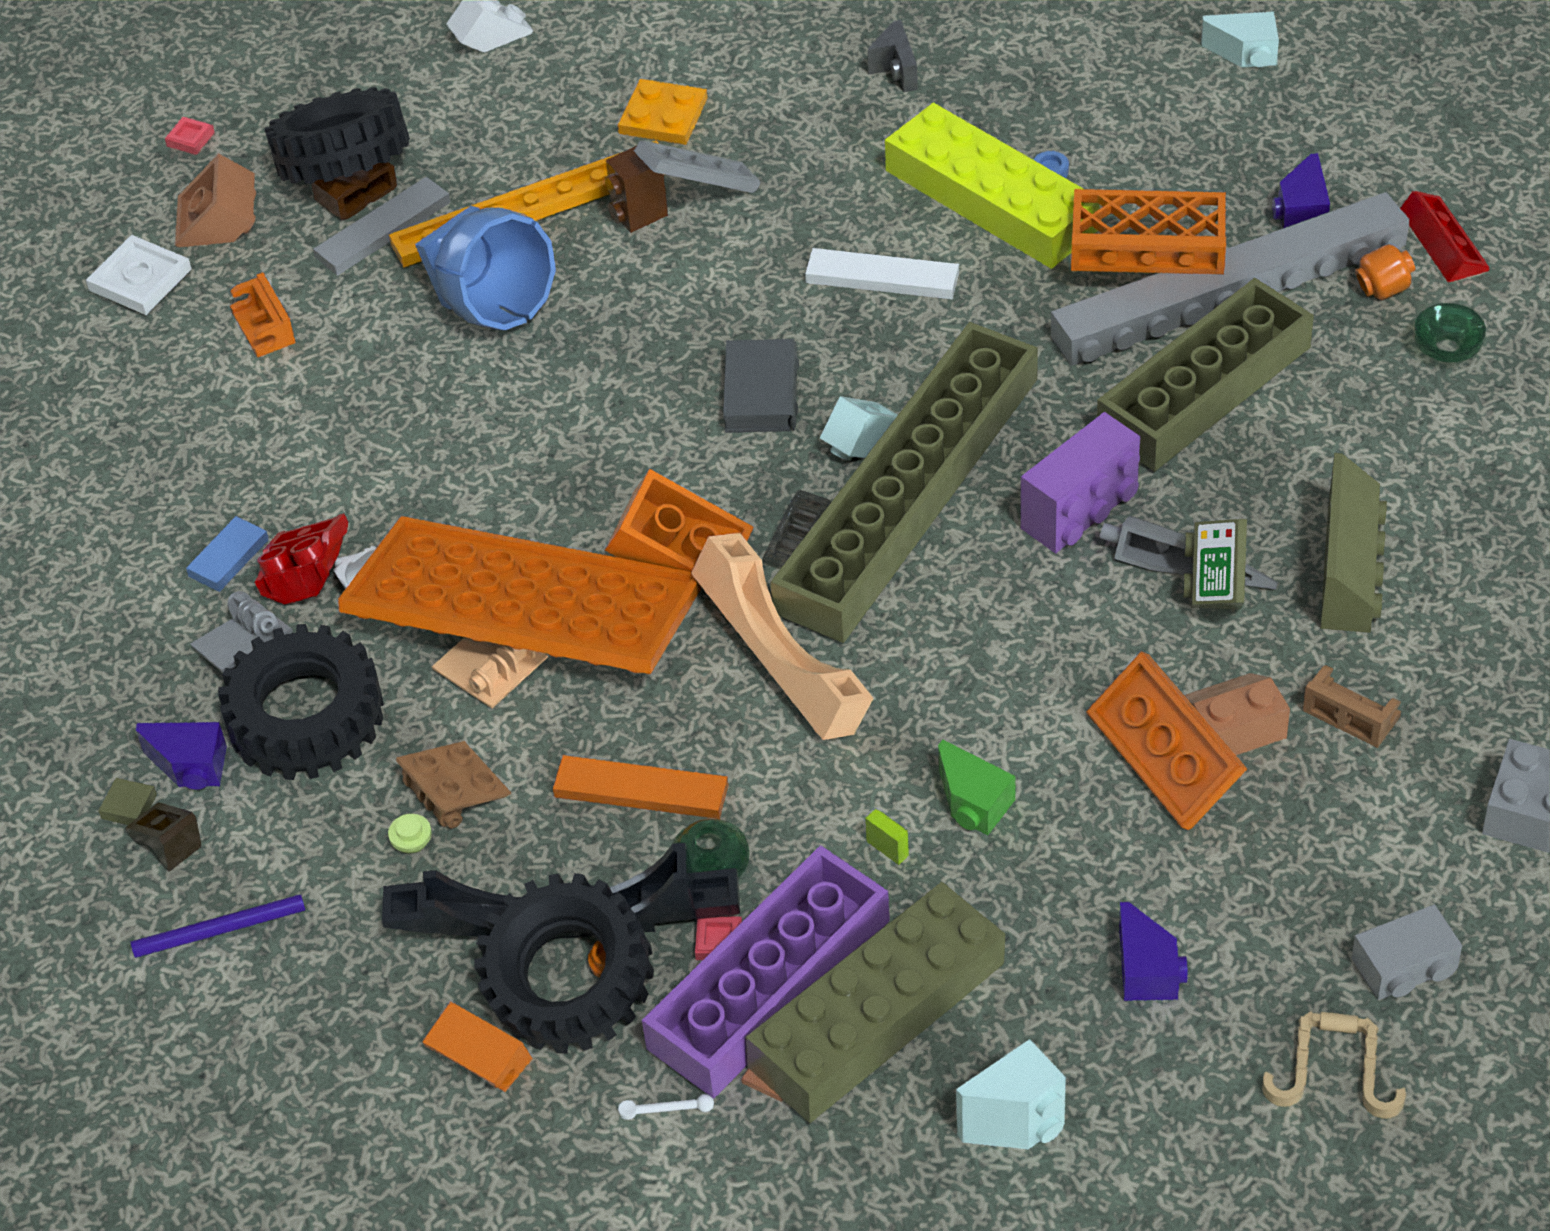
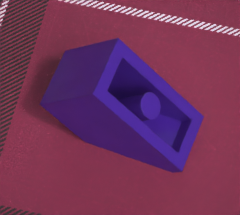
M1318 153L1310 154L1280 181L1279 195L1272 199V212L1274 220L1281 221L1282 229L1330 212V200Z
M220 722L137 723L136 732L143 753L178 787L199 790L206 786H220L227 749Z
M1120 902L1119 937L1124 1001L1178 1000L1179 983H1187L1188 969L1187 957L1178 956L1177 938L1130 902Z

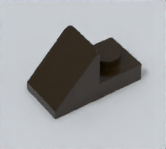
M160 802L156 803L125 827L135 842L151 846L165 869L169 872L201 848L197 818L193 812Z

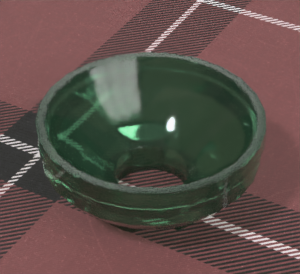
M1454 303L1436 304L1426 308L1417 316L1414 325V339L1418 348L1428 357L1446 363L1461 362L1476 355L1481 350L1486 336V326L1481 316L1466 306ZM1442 340H1450L1455 342L1459 348L1455 351H1443L1436 344Z
M709 818L693 822L683 828L673 844L686 843L693 873L737 868L738 877L740 878L749 864L750 851L746 837L737 826L725 820ZM708 833L716 834L721 838L719 845L710 849L701 848L696 843L700 836Z

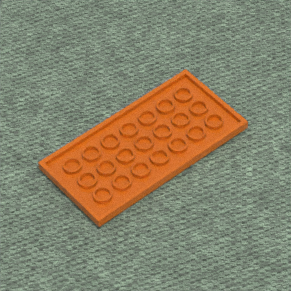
M401 516L340 595L338 603L339 612L355 615L362 619L371 618L391 622L398 626H411L431 630L437 634H451L471 638L477 642L486 641L510 646L513 649H526L546 653L553 657H566L586 661L593 665H606L626 669L633 673L651 674L702 587L693 577L691 571Z

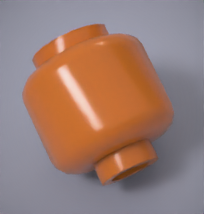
M1387 244L1361 257L1359 268L1355 270V274L1360 287L1367 297L1373 295L1378 300H1385L1408 289L1411 285V272H1414L1416 269L1408 251L1400 252L1394 245Z

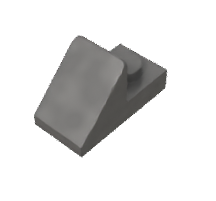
M901 20L893 21L868 48V73L870 75L891 71L893 80H900L904 92L918 90L917 63Z

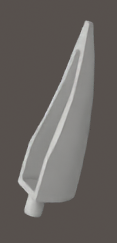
M1129 516L1122 524V528L1104 523L1100 538L1118 544L1114 559L1153 571L1180 575L1192 573L1193 557H1185L1184 534L1134 516ZM1246 564L1245 585L1276 590L1277 581Z

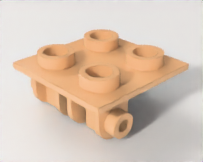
M464 637L432 666V669L493 709L548 658V655L526 649H513L510 646L486 641L477 642L471 638Z

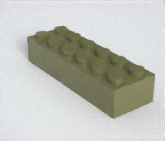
M1253 278L1097 399V417L1106 412L1140 436V462L1155 472L1311 348L1314 315L1260 280Z
M940 882L747 1035V1068L808 1123L813 1122L1004 964L1006 934L946 884Z

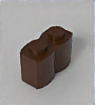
M386 162L373 165V169L368 171L360 170L354 172L353 176L345 178V175L338 176L328 182H324V179L316 180L311 185L315 201L341 220H344L362 211L369 202H376L397 187V179L394 165Z

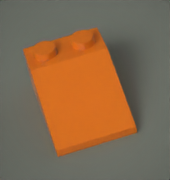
M649 469L634 490L605 551L618 558L692 572L709 536L740 533L748 541L754 527Z

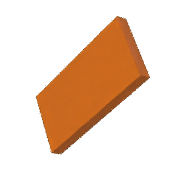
M1142 651L1086 711L1088 716L1183 829L1190 830L1247 770L1246 766L1152 657Z

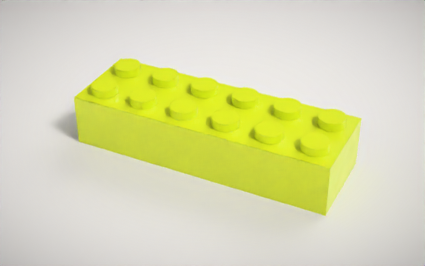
M934 102L885 139L886 171L1051 269L1072 252L1074 189H1083L1082 187ZM1081 203V206L1092 214L1100 209V204ZM1091 226L1082 233L1095 234L1098 230Z

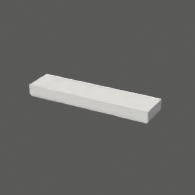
M813 248L805 278L806 283L953 299L959 276V264Z

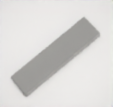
M640 140L634 150L645 164L656 173L750 193L756 192L761 184L760 180L740 161Z
M426 176L313 249L314 256L338 276L389 243V234L417 225L451 203L449 193Z

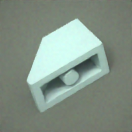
M1274 12L1203 16L1202 46L1240 67L1277 65L1279 37Z
M840 396L820 439L832 445L830 451L842 459L851 461L853 457L866 458L898 414L878 402Z

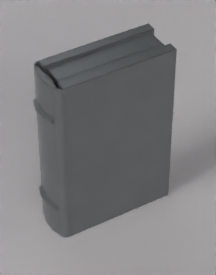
M794 339L726 341L723 410L725 433L791 431V426L792 430H795L796 415L798 413L797 370L799 368L797 344Z

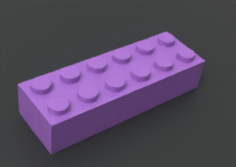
M820 845L642 1019L646 1049L714 1099L747 1066L746 1036L869 940L890 921L888 890Z

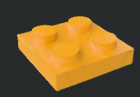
M640 79L618 123L619 134L686 145L708 99L707 89Z

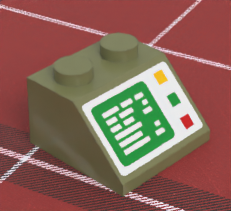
M1247 519L1195 522L1193 532H1186L1185 557H1193L1192 573H1184L1183 598H1191V608L1241 610L1245 597Z

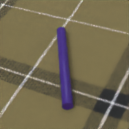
M299 894L131 941V947L134 957L138 958L306 910L302 895Z

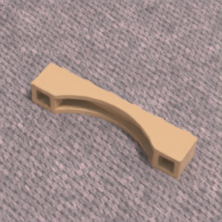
M740 533L709 536L691 572L693 577L822 740L854 735L874 699L873 696L850 669L835 668L820 662L808 654L793 639L781 621L772 602L765 580L762 560Z

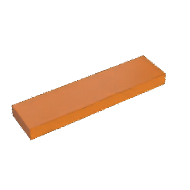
M563 755L553 786V793L556 798L720 819L729 784L728 776Z

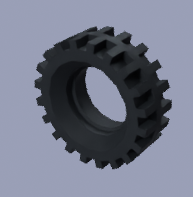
M370 87L365 91L356 88L348 93L341 94V91L332 93V96L326 98L312 99L313 102L298 104L294 106V110L280 113V119H272L269 122L270 126L265 127L266 138L278 176L283 181L290 179V183L293 184L302 180L305 181V184H313L316 180L324 179V182L332 181L334 177L345 175L346 178L353 176L354 172L360 170H371L373 165L390 161L389 156L401 154L403 152L402 148L408 147V140H410L397 93L395 91L390 92L388 88L378 91L377 87Z
M297 624L296 633L284 635L281 627L273 630L275 638L263 642L260 637L255 638L251 641L253 650L249 654L239 650L233 656L237 668H225L222 674L225 686L218 688V696L221 703L219 707L232 747L236 753L241 751L244 763L252 767L256 762H259L262 774L271 777L275 769L282 770L285 780H294L296 772L307 771L309 779L318 778V769L330 765L333 772L342 769L340 760L347 755L354 760L362 755L360 743L364 741L372 744L376 738L374 725H382L383 714L381 706H384L375 665L372 658L368 659L365 646L361 642L353 646L350 634L344 631L337 637H333L330 626L320 625L318 632H308L306 624ZM319 675L331 679L338 686V693L330 705L318 714L303 719L284 720L269 715L263 709V701L270 690L282 682L299 676Z
M558 873L549 875V885L541 888L537 887L534 880L525 883L524 886L527 894L517 900L511 893L502 900L507 906L505 912L501 916L491 912L486 919L492 929L490 935L478 936L476 944L483 953L482 958L474 959V969L481 977V982L477 983L479 989L500 1022L508 1028L510 1033L518 1040L521 1037L526 1038L533 1048L542 1050L545 1044H551L557 1053H567L568 1043L578 1042L583 1051L592 1049V1037L603 1033L608 1041L617 1036L612 1028L616 1022L622 1018L630 1024L635 1019L636 1015L631 1009L635 1000L646 1002L649 993L644 986L645 979H653L654 968L648 957L653 954L651 944L626 899L619 892L616 895L613 894L608 884L600 879L593 886L589 884L584 874L574 873L572 883H564ZM567 932H584L593 935L602 943L606 953L605 968L599 980L585 994L568 1001L551 1002L540 998L531 989L528 981V969L535 953L548 940Z

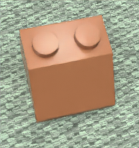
M218 153L178 195L175 246L188 247L234 242L242 233H248L255 222V215L253 214L254 199L256 197V190L254 189L255 173Z
M1249 673L1184 695L1235 755L1287 738L1290 708L1271 677Z

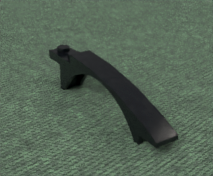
M685 842L672 844L666 853L648 869L627 881L609 887L613 894L616 895L619 892L626 899L631 910L634 911L642 925L644 933L655 932V923L740 914L737 868L693 873ZM437 870L423 871L424 882L383 886L382 924L384 928L445 935L489 936L492 929L486 919L491 912L501 916L507 909L502 900L507 895L486 892L450 879ZM567 932L552 939L590 937L593 935L584 932Z

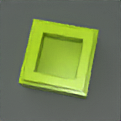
M873 810L865 818L866 840L870 845L899 865L909 856L908 831L880 810Z

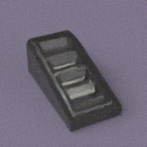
M798 490L789 503L762 558L763 564L781 569L791 555L780 552V549L783 548L794 552L801 543L788 537L803 540L832 501L803 490ZM797 523H800V524L809 526L810 529H809V528H806V527H803V526H800V525H797Z

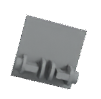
M237 591L229 596L227 603L233 619L193 641L190 645L223 673L225 668H237L233 656L239 650L249 654L253 650L251 641L255 638L260 637L263 642L275 638L273 634L275 629L282 627L284 635L292 633L293 630L259 602L251 599L246 592Z

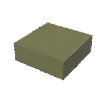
M115 778L98 810L101 819L129 825L150 809L157 796L155 787Z

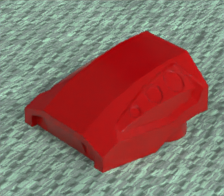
M345 513L297 529L279 532L263 549V554L257 559L260 571L254 582L261 596L285 605L319 595L339 555L343 537L347 533L348 520Z

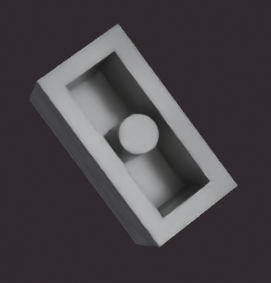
M1434 904L1355 935L1351 959L1377 1000H1380L1390 995L1402 997L1411 992L1416 985L1431 979L1438 982L1450 977L1458 969L1462 944Z

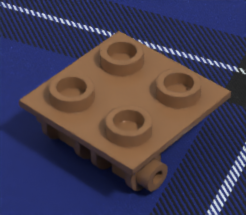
M465 741L396 758V762L403 768V783L415 792L418 800L424 803L427 810H434L433 814L443 827L448 826L450 829L459 826L463 819L461 816L463 808L504 798L511 794L510 790Z

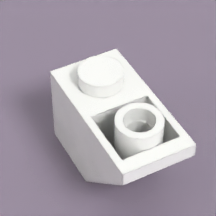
M462 0L447 22V26L460 43L482 52H487L533 32V29L525 21L526 15L521 9L512 4L506 7L501 5L498 0Z

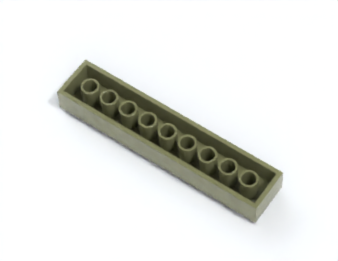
M972 322L966 325L772 579V602L779 616L841 643L847 640L1036 383L1038 378V347Z

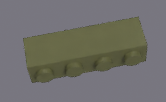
M1334 453L1327 514L1320 629L1371 633L1372 619L1381 618L1383 594L1375 593V586L1382 587L1384 562H1376L1377 555H1384L1385 531H1378V525H1385L1387 501L1379 500L1380 483L1342 453Z

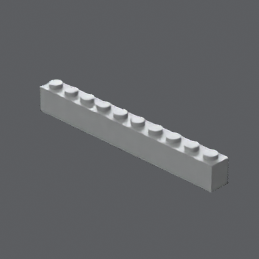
M1384 192L1226 249L1224 275L1157 273L1051 311V338L1071 366L1082 362L1094 361L1101 355L1118 349H1127L1133 344L1151 337H1161L1168 331L1184 325H1194L1253 278L1260 280L1278 292L1287 288H1296L1303 282L1320 276H1329L1336 270L1350 265H1359L1361 257L1387 244L1394 245L1400 249L1406 246L1409 218L1388 193Z

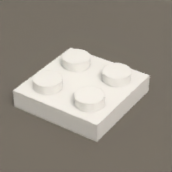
M131 235L86 279L89 291L147 315L191 270V265L188 258Z

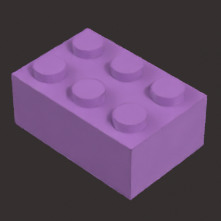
M1103 412L1021 476V529L1055 554L1067 544L1070 546L1075 544L1087 528L1094 523L1103 522L1112 508L1121 501H1129L1137 492L1139 486L1140 436L1106 412Z

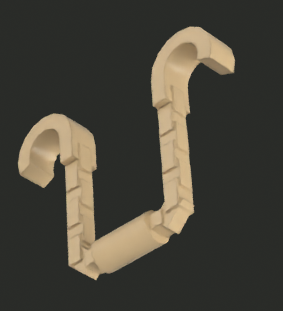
M1310 1011L1306 1015L1301 1016L1298 1023L1300 1027L1298 1030L1297 1045L1299 1046H1297L1295 1086L1290 1090H1280L1273 1084L1274 1075L1265 1071L1263 1077V1094L1267 1100L1281 1107L1294 1105L1302 1098L1306 1085L1310 1028L1319 1027V1030L1353 1034L1363 1032L1366 1035L1364 1050L1366 1054L1364 1055L1362 1080L1363 1105L1373 1116L1383 1119L1397 1116L1403 1110L1405 1104V1088L1397 1089L1395 1099L1390 1102H1381L1374 1096L1375 1054L1377 1050L1376 1034L1379 1028L1369 1018L1361 1019L1355 1015L1328 1012L1317 1014Z

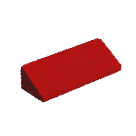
M1412 191L1400 209L1409 218L1410 228L1446 281L1453 282L1488 272L1490 270L1488 264L1442 198L1437 195Z

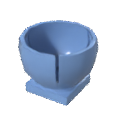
M469 206L415 244L441 305L447 309H452L456 315L468 323L495 330H507L527 323L526 319L531 320L548 299L556 271L552 241L538 222L525 214L504 208H484L480 210L478 207ZM499 307L505 308V309L508 310L510 313H508V312L502 310V309L499 308Z

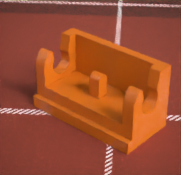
M263 272L257 274V278L238 284L230 291L233 297H240L245 293L249 294L246 299L239 300L230 305V308L257 358L296 343L290 318Z
M451 1001L422 1041L425 1047L445 1056L504 1092L508 1090L533 1059L523 1042Z

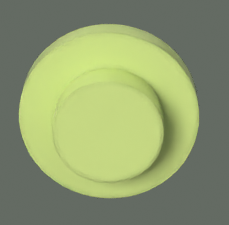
M405 814L398 817L392 822L388 830L392 846L404 853L419 852L428 844L432 835L429 821L418 814Z

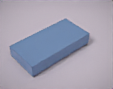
M235 516L186 568L188 576L220 592L269 540L267 531Z

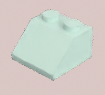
M1030 1039L956 1089L958 1138L963 1143L1030 1149L1040 1141L1043 1143L1050 1142L1061 1132L1065 1122L1066 1077Z

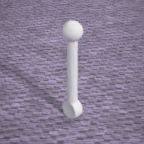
M708 1094L700 1095L695 1100L636 1105L634 1102L626 1100L620 1103L618 1111L623 1119H632L636 1114L697 1108L701 1112H708L713 1108L714 1100Z

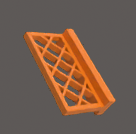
M1074 189L1071 271L1224 275L1226 255V192ZM1081 203H1098L1102 208L1092 214L1082 207ZM1124 204H1136L1140 209L1130 215L1120 207ZM1163 204L1174 205L1178 209L1168 216L1158 208ZM1201 205L1217 206V210L1208 216H1205L1196 208ZM1112 213L1121 221L1110 228L1101 220ZM1150 214L1159 222L1151 228H1147L1139 220ZM1188 215L1197 223L1186 229L1177 221ZM1092 226L1102 234L1082 232ZM1130 227L1140 235L1120 233ZM1169 228L1177 235L1158 234L1164 231L1165 229ZM1207 229L1215 236L1196 235L1202 232L1203 230Z

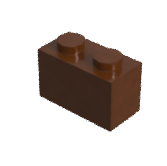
M636 146L606 160L608 176L605 177V184L611 198V203L608 204L609 213L615 223H622L630 233L668 216L664 174L653 172L634 152Z

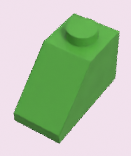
M942 740L938 744L939 772L951 817L955 818L957 823L967 830L976 829L989 835L1015 801V776Z

